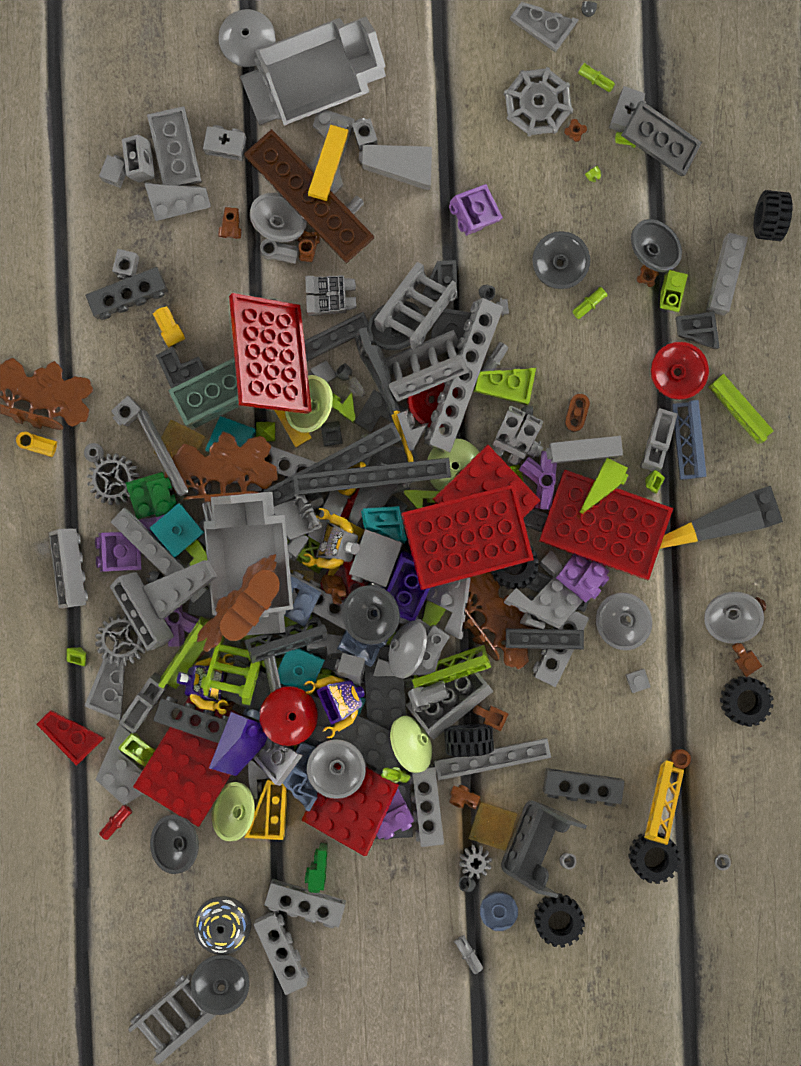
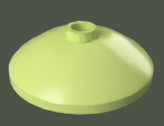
M308 375L312 411L309 414L285 411L290 426L303 433L313 432L321 427L327 420L332 408L333 397L329 384L323 378L315 375Z
M455 438L451 452H443L433 448L427 460L449 457L451 478L430 480L431 484L441 491L479 453L478 449L470 442ZM455 462L459 464V468L456 470L452 468V464Z
M402 716L397 718L393 722L390 732L391 745L396 758L406 770L412 773L425 771L432 759V744L429 735L413 717Z
M239 782L226 784L212 806V825L216 834L222 840L232 842L241 839L253 822L255 804L252 793L246 785Z

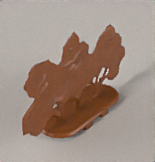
M11 358L0 364V391L3 393L0 398L7 404V406L0 404V414L12 417L16 423L30 422L37 429H41L44 426L55 430H63V425L53 420L55 417H63L66 423L72 427L80 422L87 421L90 410L82 402V399L87 398L93 392V387L88 378L74 376L64 381L62 379L63 370L55 361L49 363L46 368L41 367L35 370L32 377H27L23 366L15 358ZM6 389L11 391L12 400H9L10 397H6ZM19 400H26L31 406L27 412L13 408L14 403ZM57 407H60V411L56 413ZM48 409L49 417L34 414V410Z
M223 431L218 438L219 441L214 442L210 446L209 456L204 457L196 447L183 444L178 449L177 454L172 457L187 489L192 487L199 492L197 496L184 497L183 500L205 499V502H211V497L259 493L258 491H247L246 487L250 483H255L260 488L267 489L273 481L278 479L276 466L264 460L269 454L271 445L262 436L249 438L246 443L239 447L235 437ZM246 475L249 476L248 481H245ZM192 476H196L199 479L200 486H198V483L194 484L191 479ZM206 477V482L203 483L202 479ZM209 481H218L221 487V494L208 495L205 492V485ZM237 481L241 487V492L226 493V486Z
M276 554L270 555L268 558L264 557L257 563L249 566L243 576L242 587L239 590L231 591L227 596L219 599L215 609L217 615L208 621L197 635V642L207 638L203 648L204 651L208 653L212 648L219 645L223 636L230 641H238L245 637L251 628L255 627L259 622L258 619L263 612L271 606V602L277 595L280 586L279 579L273 572L277 565V562L274 561Z
M491 572L469 577L471 578L470 596L468 597L467 608L464 610L466 616L465 622L462 625L463 628L470 629L475 636L472 638L475 644L484 645L487 653L495 661L500 659L495 648H502L505 665L516 667L520 670L529 662L528 648H506V644L502 645L501 642L506 640V629L534 628L520 624L525 613L513 605L509 606L504 603L509 595H506L504 598L498 596L500 585H498L497 581L495 582ZM473 594H476L478 597L477 603L472 606L473 602L471 599ZM478 605L482 606L481 609H477L476 607ZM473 611H479L485 616V623L480 627L470 615ZM484 629L495 633L496 637L493 643L484 634Z

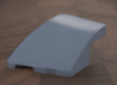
M373 610V615L377 616L378 612ZM345 630L337 649L348 655L364 658L365 664L371 667L380 648L387 644L388 639L379 644H364L354 639Z
M302 742L297 745L295 752L303 756L282 784L292 792L296 799H299L306 811H310L317 799L318 792L313 788L308 779L307 763L316 747Z

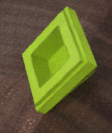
M256 422V437L262 436L266 441H275V422Z
M654 470L645 478L646 488L657 494L665 477Z
M81 647L67 648V662L86 666L85 651Z

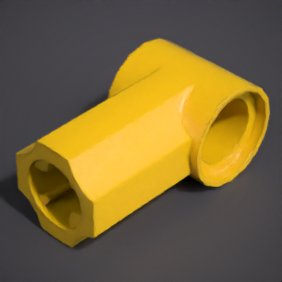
M167 306L161 307L152 313L162 331L161 335L168 348L186 339Z
M21 432L16 437V443L22 449L53 457L56 452L57 441L29 432ZM26 436L31 438L28 446L23 445V439Z

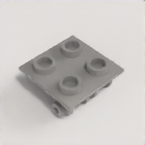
M305 494L295 495L296 499L274 506V515H285L288 540L323 528L319 518H316L314 509H312Z

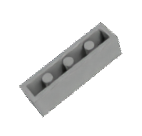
M728 233L724 237L706 307L707 312H715V314L723 316L729 312L748 237Z
M137 572L119 576L110 585V588L147 651L164 646L174 635L166 621L159 619L142 587L144 584Z

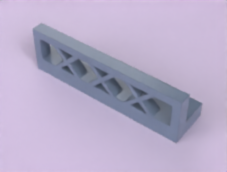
M699 400L672 404L673 412L677 413L674 430L679 478L684 480L707 477ZM677 408H688V416L684 420L678 416ZM683 425L690 429V434L686 439L680 435V428ZM685 443L692 448V453L688 458L682 454L681 448ZM687 462L694 467V475H684L683 467Z

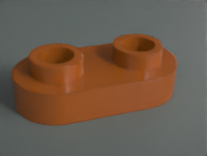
M576 394L570 400L565 418V426L571 432L581 430L585 424L590 401L584 394ZM581 401L582 407H577L576 402ZM572 419L577 420L576 426L571 424Z

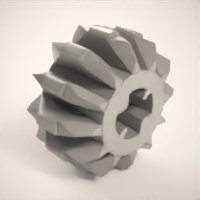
M472 845V851H469L468 848L464 849L467 855H460V858L464 861L459 862L461 867H464L462 870L464 874L469 872V878H472L475 873L476 878L479 879V873L486 876L487 872L485 869L491 870V865L488 863L492 862V858L487 857L489 855L488 850L482 852L483 846H479L478 850H476L475 845ZM474 858L478 859V865H474V863H472L474 862Z

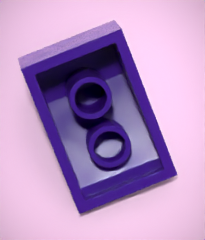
M401 550L385 590L396 600L400 617L409 621H415L430 588L420 589L412 554Z
M231 712L209 768L237 776L266 743L268 737L263 732L260 722Z

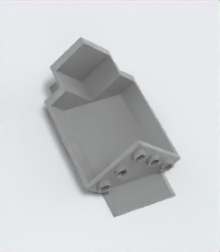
M367 17L345 25L341 18L255 50L257 58L254 61L257 70L241 75L240 78L258 124L262 125L275 119H281L283 124L287 125L369 93L367 83L385 77L384 67L386 66L376 32Z
M272 492L211 497L213 521H204L207 560L217 575V578L209 583L212 615H217L215 609L220 598L242 587L243 576L249 566L257 563L264 557L268 558L270 555L276 554L274 561L277 562V565L273 572L277 575L280 582L279 591L272 600L271 606L263 612L258 619L259 622L255 627L251 628L247 635L285 632L284 614H286V610L293 609L285 515H274Z

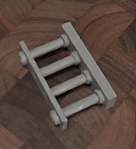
M417 262L374 319L376 329L383 333L386 327H392L410 337L411 348L415 350L418 345L424 342L427 332L449 302L456 298V282L452 280L449 286L445 287L425 276L424 265ZM422 283L442 295L435 302L415 291L418 284ZM408 298H413L432 309L425 317L405 306L404 303ZM401 312L421 324L414 331L393 320L397 313Z
M454 330L423 342L415 350L409 348L385 358L390 375L394 374L396 381L389 383V388L397 402L469 372L462 355H456L455 348L459 340ZM448 352L449 359L439 363L437 355ZM430 359L431 366L421 370L419 363ZM412 366L413 374L403 378L401 370Z
M191 973L186 977L184 975L179 977L175 981V986L142 1015L138 1013L130 1020L129 1032L138 1027L156 1048L153 1060L157 1065L216 1016L203 1011L195 1003L191 987L188 984L192 978ZM180 989L186 993L200 1010L199 1013L201 1015L196 1019L194 1017L191 1018L173 997ZM166 1001L186 1023L185 1028L181 1032L176 1030L158 1009ZM151 1014L171 1036V1040L167 1044L162 1043L145 1024L144 1020Z

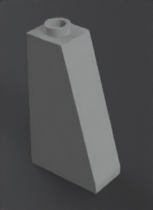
M363 145V151H359V163H362L364 170L425 190L431 189L432 147Z
M621 436L550 443L549 448H546L547 459H550L551 464L618 458L623 455Z

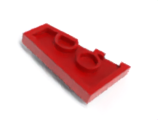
M53 710L49 711L36 724L76 766L105 739V737Z

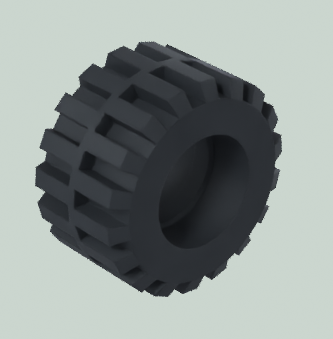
M764 190L756 205L753 223L754 234L757 239L782 241L790 227L793 211L792 197L789 192Z
M531 545L534 560L525 562L526 568L521 574L510 575L503 568L491 571V575H493L495 582L499 583L498 585L504 586L508 590H515L516 588L524 589L533 582L537 576L539 559Z
M740 676L737 677L738 679L733 678L730 680V684L726 683L724 686L726 687L725 691H721L723 698H720V702L723 704L721 709L725 711L726 717L739 725L747 727L760 725V721L764 722L767 720L765 718L766 715L770 716L771 712H769V709H773L774 704H771V701L774 700L773 696L769 694L771 690L766 687L765 683L751 677ZM751 690L756 698L755 705L750 711L741 712L737 705L738 697L742 692Z
M464 724L444 729L445 752L447 755L473 757L487 755L494 751L492 726L486 724Z
M658 832L657 837L664 839L665 834ZM638 835L639 839H634L632 841L634 845L629 848L631 853L628 855L632 868L641 879H645L648 883L652 884V881L655 884H660V881L668 882L667 878L670 877L672 879L674 871L678 872L679 870L677 865L681 864L679 859L681 855L677 850L678 847L670 838L668 844L664 845L644 838L645 835ZM655 847L662 848L664 850L663 861L655 867L647 866L644 862L646 853Z
M557 893L559 894L557 898L550 897L547 899L544 897L542 899L543 902L538 903V909H535L534 922L540 937L547 944L551 943L553 947L560 945L563 948L565 944L568 943L571 946L573 945V940L576 942L579 940L578 935L583 934L582 927H585V922L583 920L584 915L576 901L568 895L563 896L562 893ZM557 911H564L570 915L569 923L562 929H553L548 925L550 916Z

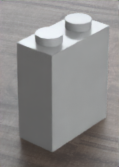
M365 529L359 544L360 550L355 555L348 575L352 576L351 579L356 582L362 583L364 580L369 582L370 585L386 588L402 543Z

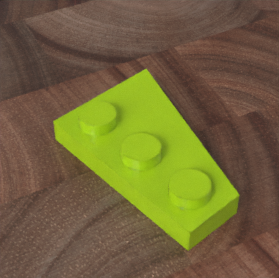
M536 368L481 371L473 392L529 405Z

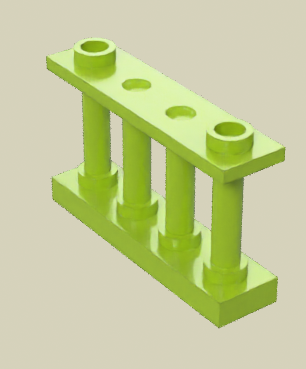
M258 634V635H246V636L243 637V638H244V639H251V638H254V637H257V636H260V635H263V634ZM223 636L219 645L214 649L207 676L202 678L201 688H203L204 695L208 696L210 688L239 694L242 698V704L250 705L262 660L252 663L248 650L223 645L225 640ZM223 652L249 658L251 665L250 667L242 668L219 663L218 660L220 653ZM215 670L244 676L246 683L245 685L237 686L213 680Z

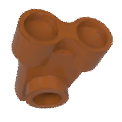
M225 207L222 227H219L218 237L241 238L242 229L239 228L238 208ZM230 215H234V218L232 220H228L227 218Z
M304 231L297 239L300 242V261L313 262L316 246L320 243L321 239L316 232Z
M463 785L453 786L449 802L458 808H463L467 804L476 810L481 796L470 793L469 789Z

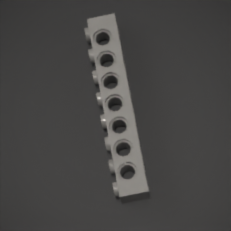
M484 298L473 302L470 309L472 313L470 319L464 325L465 332L463 338L461 337L457 344L458 352L456 354L462 355L469 372L465 374L463 380L456 377L444 382V390L437 399L439 404L431 415V426L424 435L425 445L443 452H451L503 310L502 306ZM480 316L484 318L483 326L479 323ZM473 334H476L478 337L476 344L472 340ZM467 352L471 354L470 362L465 357ZM454 388L458 390V396L456 398H454L452 395V391ZM448 406L452 410L450 416H447L446 414V408ZM441 424H443L445 427V432L443 434H440L439 427Z

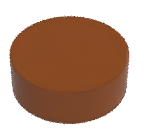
M684 749L674 750L670 757L673 765L679 769L688 767L691 762L690 754Z

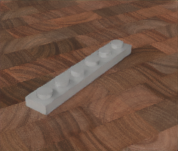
M126 507L111 521L165 576L187 568L177 557L174 558L166 547ZM205 586L191 597L190 600L195 603L208 588Z
M543 738L494 748V751L487 755L449 757L434 760L438 780L547 759L551 758L548 739Z

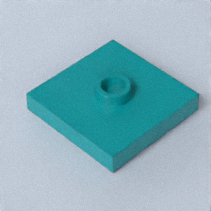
M220 416L205 451L210 453V446L214 442L219 441L218 438L223 431L234 436L237 446L241 447L249 438L254 437L256 429Z
M180 503L150 527L151 531L174 558L205 533Z
M300 648L286 652L278 668L280 683L288 687L300 688L305 692L312 690V685L304 686L307 681L315 683L325 659Z

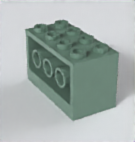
M235 358L168 390L185 426L193 430L240 407Z

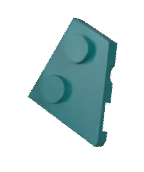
M399 506L364 508L361 511L366 530L396 540L402 544L407 541Z

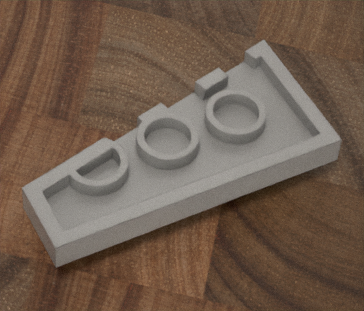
M204 560L142 587L159 619H165L217 578V575L210 562Z

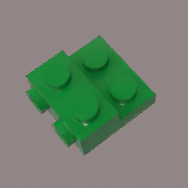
M163 472L126 482L137 519L156 514V517L165 515L177 505L174 494L170 495L168 490L172 489L169 477L165 478Z
M320 843L319 848H316L314 853V862L312 861L310 867H307L305 883H308V892L319 893L320 890H324L328 843Z

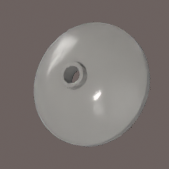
M250 9L239 10L229 15L222 23L219 31V44L223 54L229 61L242 67L256 66L254 61L257 58L255 50L276 42L274 27L270 20L262 13ZM248 31L249 34L243 35V32Z
M266 193L254 200L250 209V220L254 228L270 240L277 242L293 241L299 238L306 228L307 222L279 193Z
M727 592L717 596L709 603L705 610L704 620L707 630L714 638L725 643H742L756 636L761 630L764 622V613L760 603L754 597L742 592Z
M616 593L607 597L600 604L596 614V626L600 636L607 644L619 650H632L641 646L650 636L652 616L647 605L639 597L630 593ZM627 616L631 618V622L626 620Z
M410 621L404 624L394 635L390 643L389 666L393 675L398 678L404 679L412 675L422 661L427 643V634L422 623Z
M339 739L328 740L318 745L311 753L307 763V775L311 785L317 792L329 798H344L353 794L361 786L366 773L365 760L359 749L350 742ZM339 763L341 765V768L336 769L334 767V764Z

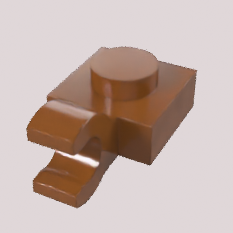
M323 575L321 582L325 593L332 595L334 604H342L341 597H346V588L342 578L335 575Z
M741 643L732 645L733 650L738 655V658L734 661L745 677H748L762 667L752 650L746 652Z
M476 705L473 709L475 714L484 717L483 724L492 726L499 731L502 730L509 715L507 712L490 705L488 710L479 705Z

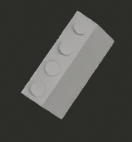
M76 528L57 529L49 532L59 609L86 605L88 594L87 590H84L83 582H85V572L81 569L83 555L82 552H79L78 546L80 544V534L77 533Z
M478 672L445 683L449 697L431 704L427 710L414 712L411 701L406 704L407 708L433 740L443 733L444 729L453 725L493 692Z

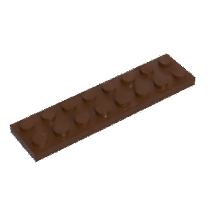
M272 129L244 153V157L346 264L374 239V235L331 190L327 201L308 196L314 173Z

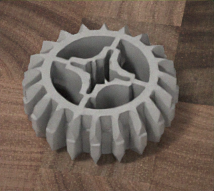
M116 453L113 459L111 454H107V460L103 456L99 457L101 463L94 461L93 463L96 468H89L93 475H87V478L92 479L91 482L87 483L88 486H94L90 492H97L95 498L99 499L102 497L101 503H105L108 499V505H113L114 500L116 505H120V498L126 503L128 501L126 495L130 496L126 487V481L121 476L122 468L126 470L128 482H130L135 477L140 476L139 473H133L137 467L131 466L132 460L126 461V456H121L119 459V454ZM117 464L116 468H113L109 473L102 471L108 465ZM115 474V478L117 479V481H120L121 483L113 482L112 484V480L106 477V475L114 477ZM100 477L105 480V491L100 486ZM117 486L125 488L119 494L110 495L111 491H114Z
M117 615V620L115 621L113 617H109L111 623L108 624L104 621L103 625L105 628H98V631L102 634L95 635L96 639L99 640L95 642V645L100 647L97 649V652L103 653L102 659L108 658L109 664L114 660L116 666H119L120 661L123 662L124 666H127V660L134 664L133 657L139 660L141 656L138 652H146L142 648L144 647L139 636L137 644L129 639L131 629L134 631L135 629L126 615L124 619ZM117 627H124L120 632L112 631ZM107 637L115 642L112 652L106 646ZM123 637H125V641L127 642L122 641L121 643H119L118 638L122 639ZM126 648L131 650L126 654H118Z

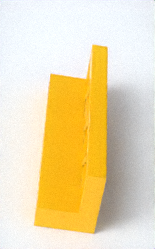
M666 760L660 765L644 836L646 839L667 845L669 842L684 770L673 767V762ZM671 772L678 774L677 781L671 784L670 776ZM668 788L673 794V799L669 802L666 801ZM666 807L669 817L663 821L661 818L663 808ZM660 825L665 831L664 839L657 837Z

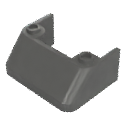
M532 800L528 801L523 808L502 859L501 868L503 872L537 894L557 898L559 894L546 887L549 873L541 864L555 830L564 833L568 831L571 825L586 829L587 825L568 814Z

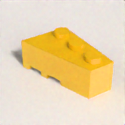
M270 778L267 779L254 813L253 822L244 838L284 839L288 789L283 784L281 786L275 785Z

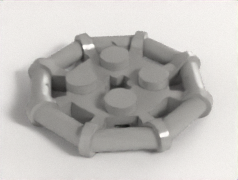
M549 67L529 71L521 70L517 78L503 94L506 99L507 120L518 126L529 137L531 135L557 133L559 127L574 110L571 105L569 82L566 83L553 73ZM543 77L542 81L537 83L530 81V78ZM547 79L551 80L558 87L555 89L547 83ZM524 82L525 88L521 93L517 92L516 90ZM559 93L563 95L564 104H559L557 96ZM541 97L543 105H536L534 98L539 99ZM513 99H519L520 109H514ZM556 110L561 111V114L554 121L551 116ZM521 114L531 120L529 125L519 118ZM547 121L548 123L547 126L534 127L535 122Z

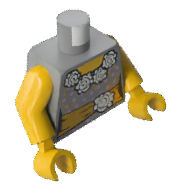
M319 508V510L324 511V516L316 515V518L330 520V522L326 523L316 555L319 558L315 559L310 554H304L303 556L310 558V561L302 563L308 567H312L315 564L317 567L335 569L344 562H350L353 554L355 555L359 552L358 535L353 533V528L347 519L336 514L331 515L329 510Z

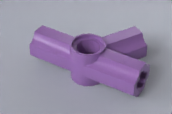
M546 451L541 452L540 465L528 457L519 468L520 472L537 484L536 496L541 501L534 508L550 510L554 485L556 483L557 463L551 464V460L547 459ZM543 476L550 477L551 484L549 486L542 484L541 479Z
M182 605L174 611L179 614L178 622H173L170 619V615L165 618L168 627L174 635L168 642V647L182 646L185 641L184 631L190 633L199 620L183 612Z

